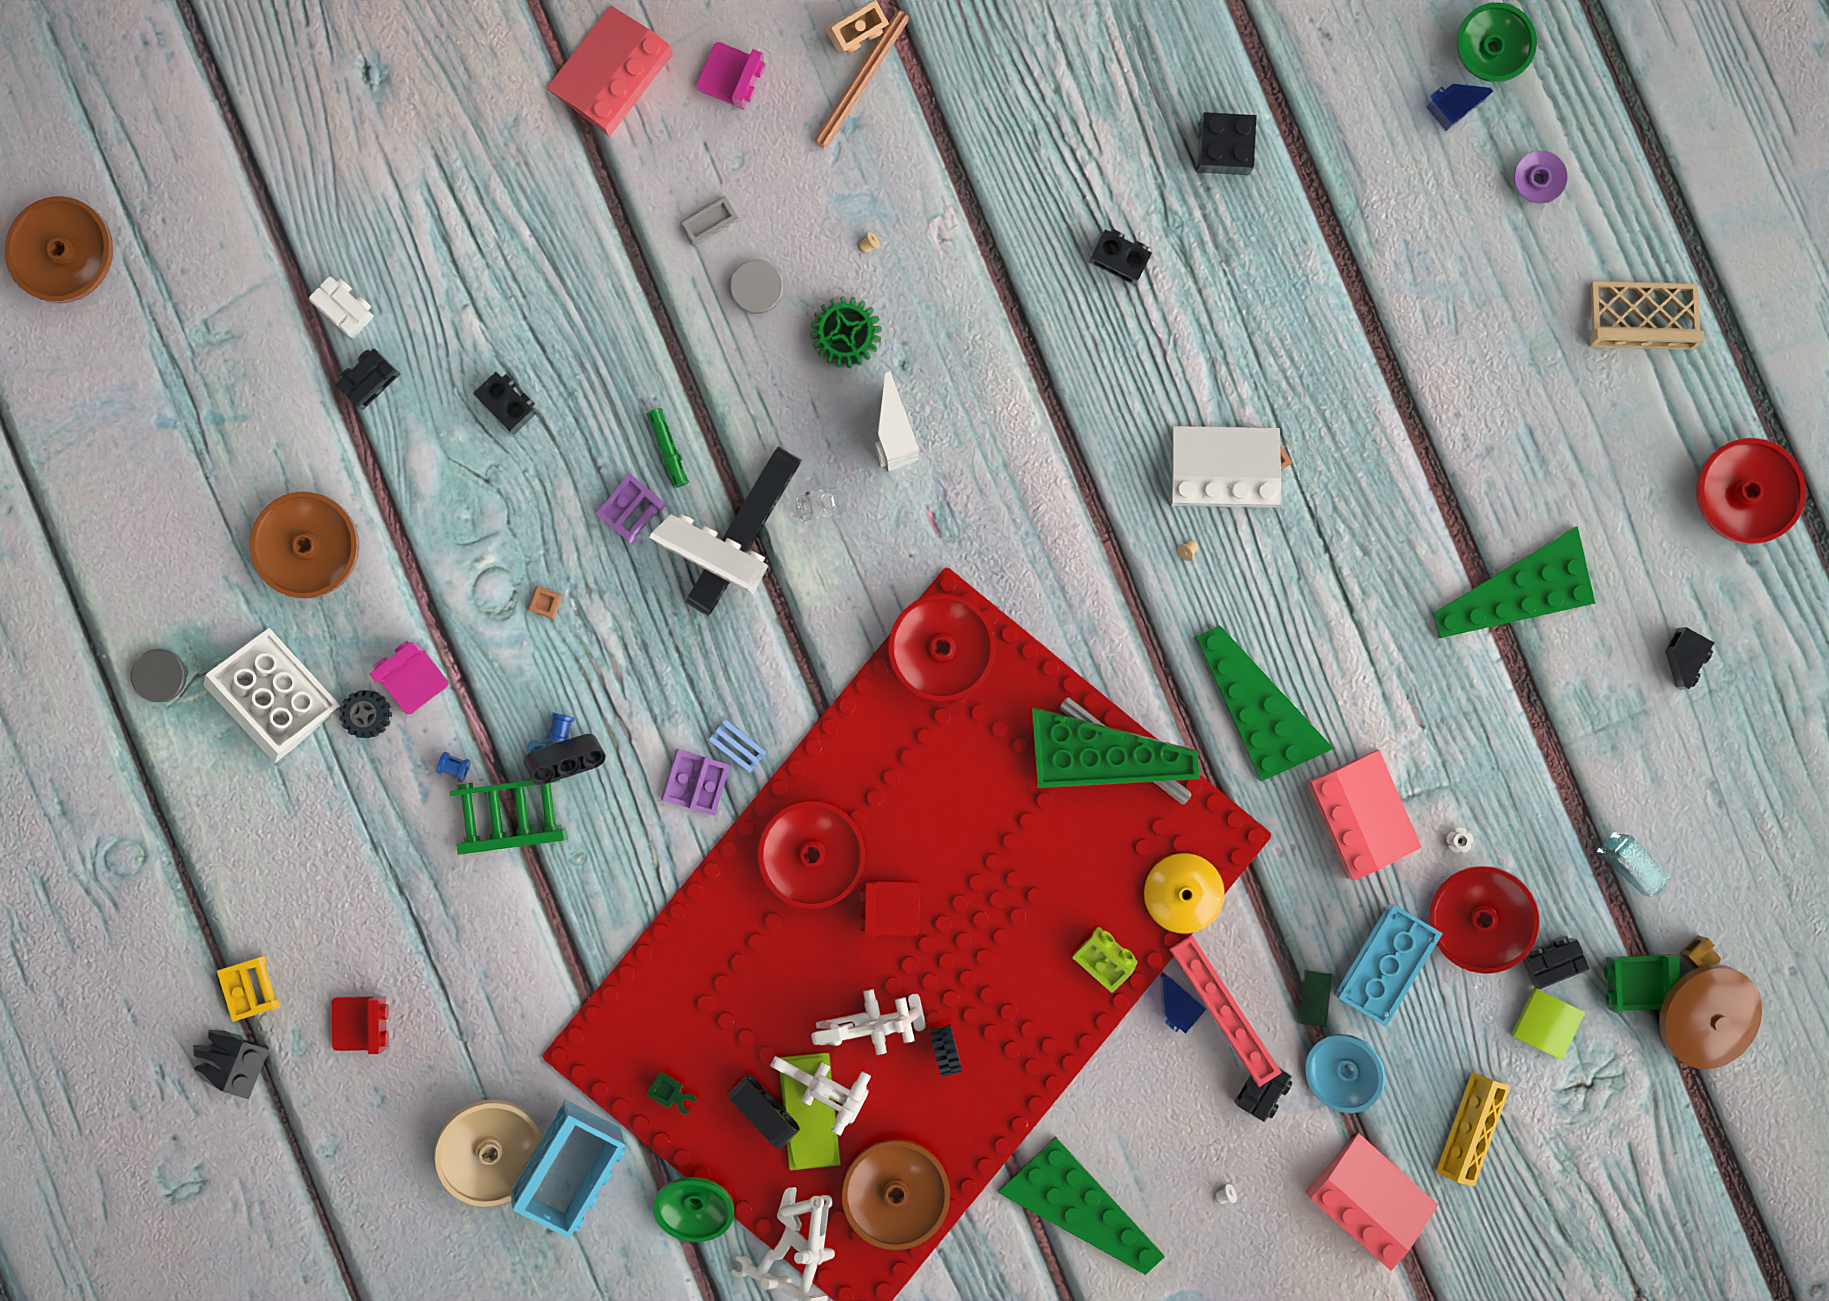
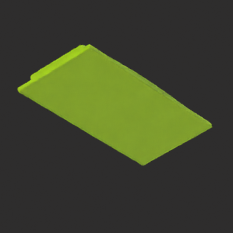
M829 1053L780 1058L812 1076L815 1075L821 1062L830 1066ZM831 1067L826 1075L830 1080H832ZM780 1072L783 1108L800 1127V1131L787 1143L790 1170L840 1165L838 1136L835 1132L831 1131L836 1122L835 1109L815 1098L811 1105L802 1102L801 1100L808 1086Z

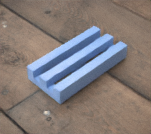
M726 719L709 739L710 742L749 773L752 772L767 753V751ZM727 727L759 753L757 757L725 733L724 729ZM719 736L723 737L753 762L749 765L717 738Z

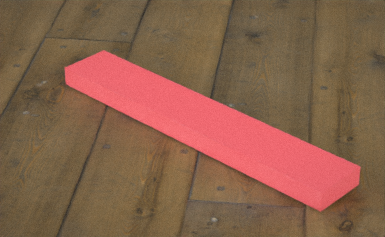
M1193 935L1169 949L1258 1087L1282 1073Z

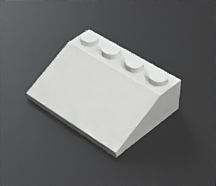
M891 372L885 373L878 431L879 442L875 443L881 467L887 466L888 472L915 463L919 457V448Z
M1173 426L1171 506L1278 508L1281 505L1280 428Z
M681 513L678 517L671 514L651 533L649 538L660 546L754 594L768 568V565L763 563L765 557L753 551H750L749 555L739 550L740 544L729 538L723 542L716 538L717 532L706 526H703L702 529L693 526L694 520Z
M270 628L205 675L203 684L274 763L297 747L340 708L339 703Z

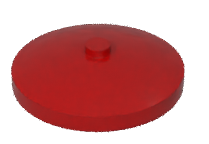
M1743 438L1721 446L1705 460L1696 481V500L1703 519L1717 534L1739 544H1761L1782 536L1797 522L1805 505L1806 485L1798 463L1784 448L1764 439Z
M934 594L914 601L902 611L892 627L888 649L892 668L906 688L916 695L929 700L950 701L970 694L983 683L993 666L996 644L993 629L984 613L977 606L955 595Z
M820 801L799 802L781 810L767 824L758 847L760 872L769 889L784 902L805 909L828 907L845 898L860 880L866 858L863 836L854 820L840 808Z
M1473 866L1456 872L1439 887L1431 903L1429 924L1434 929L1443 933L1436 945L1447 959L1467 971L1491 974L1514 967L1529 954L1538 937L1540 914L1532 892L1517 876L1493 866Z

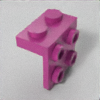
M721 42L714 43L698 80L697 89L702 93L744 110L747 102H751L756 90L754 85L757 78H761L764 73L766 63H764L763 53L752 49L751 53L748 54Z
M405 641L394 650L396 654L391 658L387 659V657H384L373 665L375 670L369 673V675L376 683L384 685L405 714H413L446 689L449 682L419 642L409 643Z

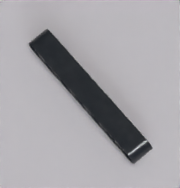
M779 446L776 448L722 538L723 542L729 538L741 545L739 550L746 554L748 553L801 463L800 458ZM704 569L685 603L704 615L709 616L730 582Z

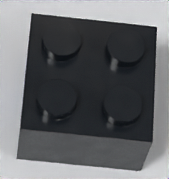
M1203 112L1199 121L1197 173L1250 175L1254 169L1257 115Z

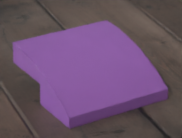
M676 748L661 800L715 816L730 764Z

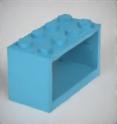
M1388 904L1334 995L1387 1027L1443 933L1398 906Z
M565 1099L510 1191L512 1210L570 1239L573 1232H578L584 1222L583 1215L587 1208L591 1209L598 1198L597 1192L601 1185H606L612 1174L611 1168L615 1161L619 1162L626 1151L621 1128ZM576 1125L607 1142L563 1213L533 1198V1195Z

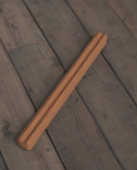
M896 11L815 137V142L821 147H828L907 24L908 16L904 12Z

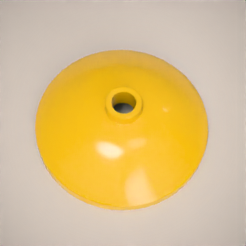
M1178 853L1162 859L1152 868L1145 882L1144 900L1152 918L1163 928L1176 933H1194L1209 926L1220 913L1224 901V886L1218 871L1210 862L1194 854ZM1184 890L1191 892V897L1187 900L1182 898Z

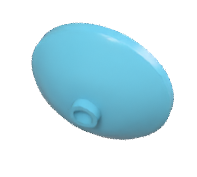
M1347 1034L1330 1035L1321 1039L1308 1054L1305 1066L1308 1085L1316 1098L1327 1107L1342 1113H1357L1371 1107L1381 1096L1385 1085L1384 1067L1376 1051L1362 1039ZM1347 1064L1352 1065L1354 1071H1350L1347 1068Z

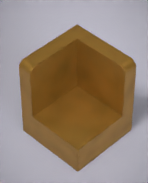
M1700 935L1680 952L1682 957L1694 969L1717 964L1721 961V957L1712 949L1715 945L1711 940Z

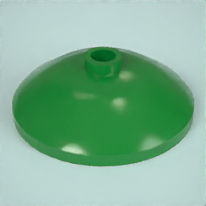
M1501 2L1487 3L1470 12L1462 22L1457 34V52L1464 67L1475 77L1488 82H1505L1519 76L1532 62L1537 48L1536 31L1529 17L1519 8ZM1488 45H1494L1496 51H1490Z
M685 1177L673 1180L659 1190L655 1197L653 1213L658 1225L672 1237L688 1242H705L721 1236L729 1229L734 1217V1204L730 1195L720 1185L704 1178Z

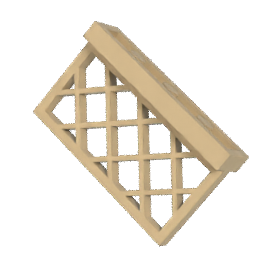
M1592 281L1590 284L1592 312L1590 347L1695 350L1704 342V331H1700L1698 284ZM1598 289H1607L1615 297L1606 304L1599 298ZM1626 290H1634L1641 298L1632 305L1622 294ZM1652 291H1660L1667 299L1659 306L1649 294ZM1679 291L1690 292L1691 302L1687 306L1675 297ZM1617 299L1628 309L1622 317L1609 307ZM1643 300L1655 310L1648 318L1636 308ZM1669 301L1681 310L1674 319L1662 309ZM1604 311L1616 321L1611 327L1600 326L1599 316ZM1632 312L1642 323L1638 327H1630L1623 319ZM1658 313L1669 324L1664 328H1657L1650 319ZM1684 313L1692 321V329H1684L1676 320Z

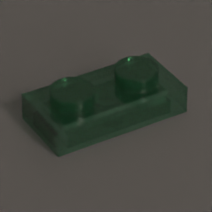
M1304 970L1298 1018L1299 1024L1326 1027L1333 974Z

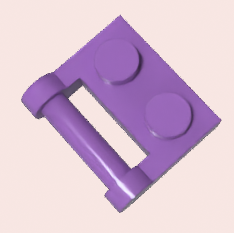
M629 473L596 512V515L633 545L638 539L636 536L659 509L662 510L667 504ZM645 498L650 500L649 506L629 530L624 528L622 525Z

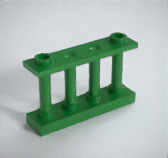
M532 780L473 788V783L458 784L457 790L450 791V796L461 795L466 837H464V843L456 844L457 854H469L567 840V829L559 830V825H556L551 783L540 785L545 827H543V832L533 833V829L529 827L524 789L525 786L536 785ZM514 788L519 830H516V836L507 837L506 832H503L498 790ZM487 792L493 833L490 834V839L480 840V835L476 833L472 793Z

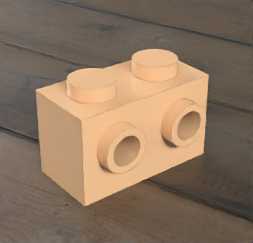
M874 0L867 2L826 27L825 30L837 52L846 51L849 54L861 47L859 42L867 37L869 40H872L883 33L882 28L889 23L878 2Z

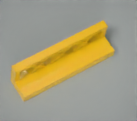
M1475 1072L1471 1073L1437 1167V1173L1455 1182L1475 1186L1510 1085L1492 1080ZM1497 1088H1499L1497 1096L1494 1099ZM1471 1166L1470 1171H1469V1174H1468V1176L1466 1177L1468 1168Z

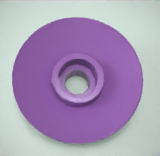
M1534 151L1527 154L1519 161L1514 172L1515 186L1520 195L1526 200L1537 204L1549 203L1558 198L1564 191L1568 179L1567 170L1562 160L1548 151ZM1535 175L1542 178L1541 184L1534 181Z

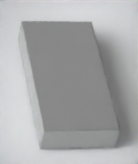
M726 196L681 221L680 224L695 247L739 221V218Z

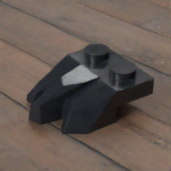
M208 1030V1039L212 1041V1044L208 1046L193 1045V1055L204 1061L203 1064L196 1065L194 1068L195 1072L202 1080L218 1090L249 1099L268 1054L269 1047L245 1040L241 1035L228 1031Z

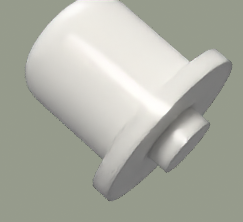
M1228 1184L1223 1190L1216 1193V1199L1220 1204L1227 1202L1235 1203L1237 1195L1234 1188Z

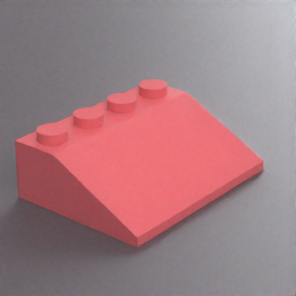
M610 5L547 86V90L610 137L673 56L670 44L653 31Z
M1376 750L1306 781L1348 879L1357 880L1421 848L1380 750Z
M1358 1132L1305 1191L1311 1200L1390 1271L1409 1252L1438 1206L1432 1198Z

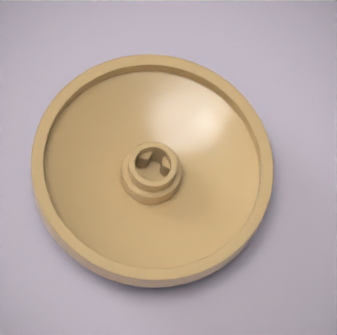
M503 1100L478 1101L457 1111L444 1124L435 1144V1166L442 1185L458 1200L474 1206H497L511 1201L510 1191L542 1139L536 1122L524 1109Z

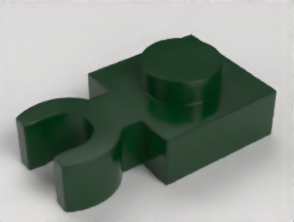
M662 1070L646 1094L668 1109L672 1103L677 1104L678 1110L688 1115L690 1109L683 1105V1101L689 1099L695 1103L697 1100L696 1095L693 1093L681 1092L680 1090L684 1084Z

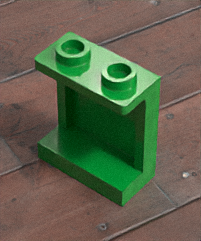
M1672 954L1607 957V964H1604V976L1608 980V991L1605 992V1001L1609 1010L1615 1013H1623V1011L1661 1009L1667 994L1680 979L1679 957Z

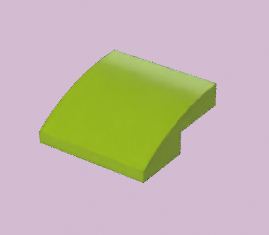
M1533 987L1511 1036L1563 1060L1585 1012Z

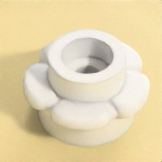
M1455 828L1447 836L1449 849L1454 853L1468 852L1471 849V843H1473L1472 834L1467 832L1465 828ZM1459 838L1462 839V843H1458Z

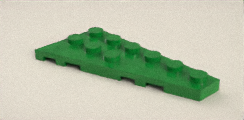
M1578 526L1570 529L1565 534L1433 612L1438 638L1596 604Z
M1221 625L1195 636L1260 781L1269 779L1334 749Z
M1032 708L1038 788L1199 779L1198 750L1050 711Z
M1057 1137L1052 1139L997 1190L1004 1197L1144 1275L1165 1258L1160 1249Z

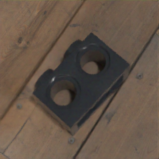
M1105 229L1089 263L1136 286L1152 252L1148 251V246L1139 241L1132 243L1124 239L1125 235L1115 229L1110 231ZM1105 244H1112L1116 247L1117 253L1108 255L1104 252L1103 246ZM1128 256H1136L1140 260V265L1132 267L1127 263L1126 258Z
M495 372L473 394L509 432L515 435L537 414L532 408L535 403L525 393L520 396L513 389L517 384L507 374L501 376ZM496 386H503L504 393L500 398L492 397V391ZM514 405H521V415L515 418L511 417V408Z

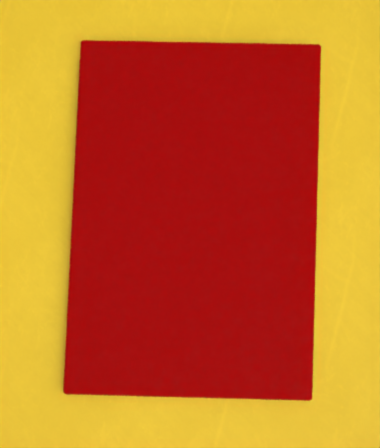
M944 568L920 598L934 594L955 595L970 601L984 613L994 632L996 652L993 666L983 683L970 694L950 701H934L916 695L901 683L892 668L888 649L889 634L543 1054V1059L684 1177L704 1178L725 1189L734 1204V1218L772 1250L779 1244L786 1225L777 1218L783 1194L787 1188H796L795 1203L809 1200L813 1196L829 1195L832 1198V1206L828 1209L824 1248L833 1249L835 1255L832 1259L817 1265L812 1283L834 1301L894 1300L1174 956L1169 949L1193 934L1169 931L1160 926L1148 912L1144 900V886L1152 868L1159 861L1173 854L1189 853L1200 856L1210 862L1218 871L1223 882L1225 895L1271 838L1269 830L1200 774L1199 779L1175 780L1191 793V797L1185 804L1178 802L1153 781L1038 788L1033 707L1068 716L1060 710V705L1066 698H1070L1107 727L1158 739L950 568ZM804 801L829 803L847 813L861 831L866 851L863 873L854 889L841 901L818 909L799 908L778 898L766 885L758 863L759 842L767 824L781 810ZM866 881L917 882L919 884V933L916 936L876 935V938H865V931H860V915H865L866 904H860L861 888H866ZM1184 890L1182 892V898L1184 900H1187L1191 897V892L1189 890ZM1097 927L1109 932L1115 942L1123 949L1129 950L1138 962L1133 973L1113 993L1072 958L1074 953L1092 936ZM874 989L880 1015L897 1012L895 999L905 997L908 1010H910L909 996L918 994L920 997L925 1028L922 1031H917L914 1028L913 1022H911L914 1041L904 1043L902 1032H893L885 1035L887 1051L885 1054L876 1055L871 1035L842 1040L838 1046L829 1044L815 1045L812 1042L811 1034L826 1030L817 1028L816 1022L866 1012L863 991ZM845 1022V1023H841V1024H838V1025L841 1026V1025L850 1024V1023H853V1022ZM950 1024L962 1072L941 1077L930 1029ZM829 1053L832 1081L851 1090L861 1072L870 1075L871 1077L866 1085V1089L869 1090L868 1095L852 1124L848 1123L845 1126L841 1136L837 1134L840 1165L790 1170L787 1144L782 1149L774 1147L732 1103L727 1095V1092L748 1073L754 1076L783 1107L780 1071L770 1066L775 1056L781 1058ZM661 1070L684 1084L680 1090L681 1092H690L696 1095L697 1100L695 1103L689 1099L683 1101V1105L690 1109L688 1115L681 1113L675 1103H672L668 1109L646 1095ZM834 1100V1102H835L836 1104H838V1105H840V1106L843 1105V1104H841L840 1102ZM835 1110L836 1117L839 1113V1111ZM892 1139L908 1140L928 1149L943 1166L950 1187L949 1208L940 1228L925 1242L903 1250L883 1249L861 1238L848 1222L842 1203L844 1178L853 1160L869 1146ZM812 1211L798 1215L802 1223L798 1233L807 1240ZM790 1246L783 1259L803 1275L806 1264L795 1262L794 1255L798 1251L793 1246Z

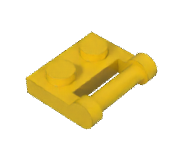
M265 955L217 971L232 1022L281 1006L279 999L275 998L265 966L267 963ZM255 968L265 1003L260 1005L258 1004L248 969Z

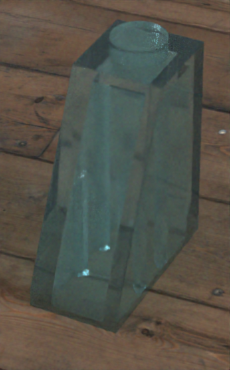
M1614 832L1597 851L1642 895L1648 897L1657 896L1666 888L1665 883L1670 877L1632 835Z

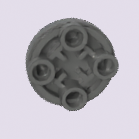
M154 649L143 653L137 658L131 670V682L135 691L143 699L151 702H169L177 697L184 689L188 676V668L180 657L171 651Z

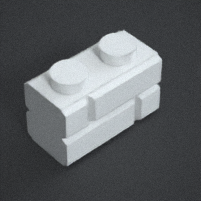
M330 276L309 297V300L346 335L353 339L373 319L374 315L368 311L372 306L361 296L355 299L349 293L352 288L344 280L339 278L336 281Z

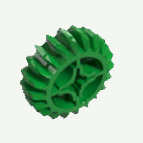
M841 296V304L836 305V301L831 299L832 308L829 309L823 304L821 309L825 314L822 315L816 312L814 315L820 323L811 322V327L818 331L810 333V337L812 339H819L813 343L814 349L823 347L818 355L822 358L828 353L829 355L826 360L828 364H831L834 358H836V366L838 368L842 366V360L846 361L847 368H851V360L855 359L856 364L860 366L862 365L860 356L863 355L866 360L871 359L867 350L877 352V347L872 342H881V337L874 335V333L882 331L881 326H873L879 321V317H869L874 312V309L869 307L864 311L866 303L863 300L858 306H855V297H851L850 304H846L845 297ZM842 313L856 314L863 321L849 322ZM835 316L837 321L836 329L830 332V335L824 337L826 324ZM840 321L843 322L847 330H853V332H850L851 343L844 334L839 335V333H842ZM868 328L866 341L857 349L855 343L856 335L861 333L863 329ZM844 343L850 352L836 351L828 344Z

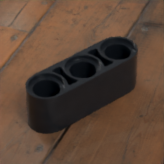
M584 734L528 753L524 758V765L533 783L545 785L601 766L606 759V754L595 735Z
M746 1073L727 1092L732 1103L777 1149H782L800 1131L799 1125L792 1116L751 1074Z

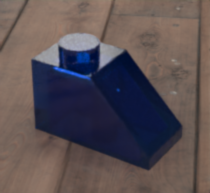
M1452 84L1447 89L1442 86L1430 96L1432 101L1426 108L1444 130L1447 131L1485 101L1493 93V90L1490 87Z
M1162 972L1159 976L1162 1013L1167 1017L1165 1023L1176 1033L1181 1029L1186 1034L1207 1009L1166 973Z

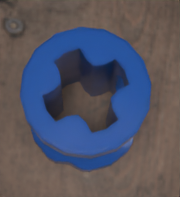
M552 712L553 721L550 733L546 734V738L557 742L568 740L570 726L575 721V718Z
M443 752L439 759L436 773H444L456 777L459 782H463L469 771L471 761L469 759L461 760L450 756L448 752Z

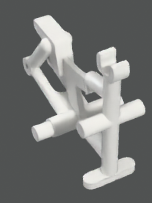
M874 989L863 991L866 1012L816 1022L817 1028L826 1030L811 1034L812 1042L815 1045L829 1044L838 1046L842 1040L871 1035L876 1055L887 1053L885 1035L893 1032H902L904 1043L914 1041L911 1022H913L914 1028L917 1031H922L925 1028L920 997L918 994L909 996L910 1010H908L905 997L895 999L897 1012L880 1015ZM845 1022H853V1023L845 1024V1025H841V1026L838 1025V1024L845 1023Z
M776 1056L770 1064L773 1068L808 1086L801 1100L802 1102L811 1105L815 1098L839 1111L831 1131L840 1136L848 1123L852 1124L869 1092L866 1089V1085L871 1076L864 1072L860 1073L857 1081L854 1082L851 1090L826 1077L830 1066L822 1062L814 1076ZM829 1097L840 1102L843 1105L840 1106L836 1104L835 1102L829 1100Z
M787 1188L783 1194L777 1218L786 1225L779 1244L774 1250L770 1249L767 1251L758 1268L751 1265L752 1262L747 1256L736 1257V1260L742 1263L743 1269L742 1271L739 1269L732 1270L731 1273L735 1277L749 1276L760 1281L763 1290L775 1288L801 1301H827L826 1295H815L810 1293L809 1290L817 1265L832 1259L835 1255L833 1249L824 1248L828 1209L832 1206V1198L829 1195L813 1196L809 1200L795 1203L796 1188ZM812 1211L807 1240L798 1233L802 1224L798 1215ZM790 1246H793L798 1251L794 1255L795 1262L806 1264L799 1287L791 1284L789 1276L776 1277L767 1273L775 1260L783 1259Z

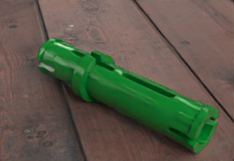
M663 409L651 410L646 415L661 451L663 467L666 466L673 488L684 486L689 483V480L681 462L683 460L682 455L678 454Z

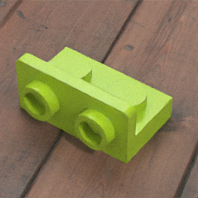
M1100 927L1094 930L1092 936L1072 957L1111 993L1133 973L1138 963L1129 950L1123 949L1115 942L1109 932L1103 931Z

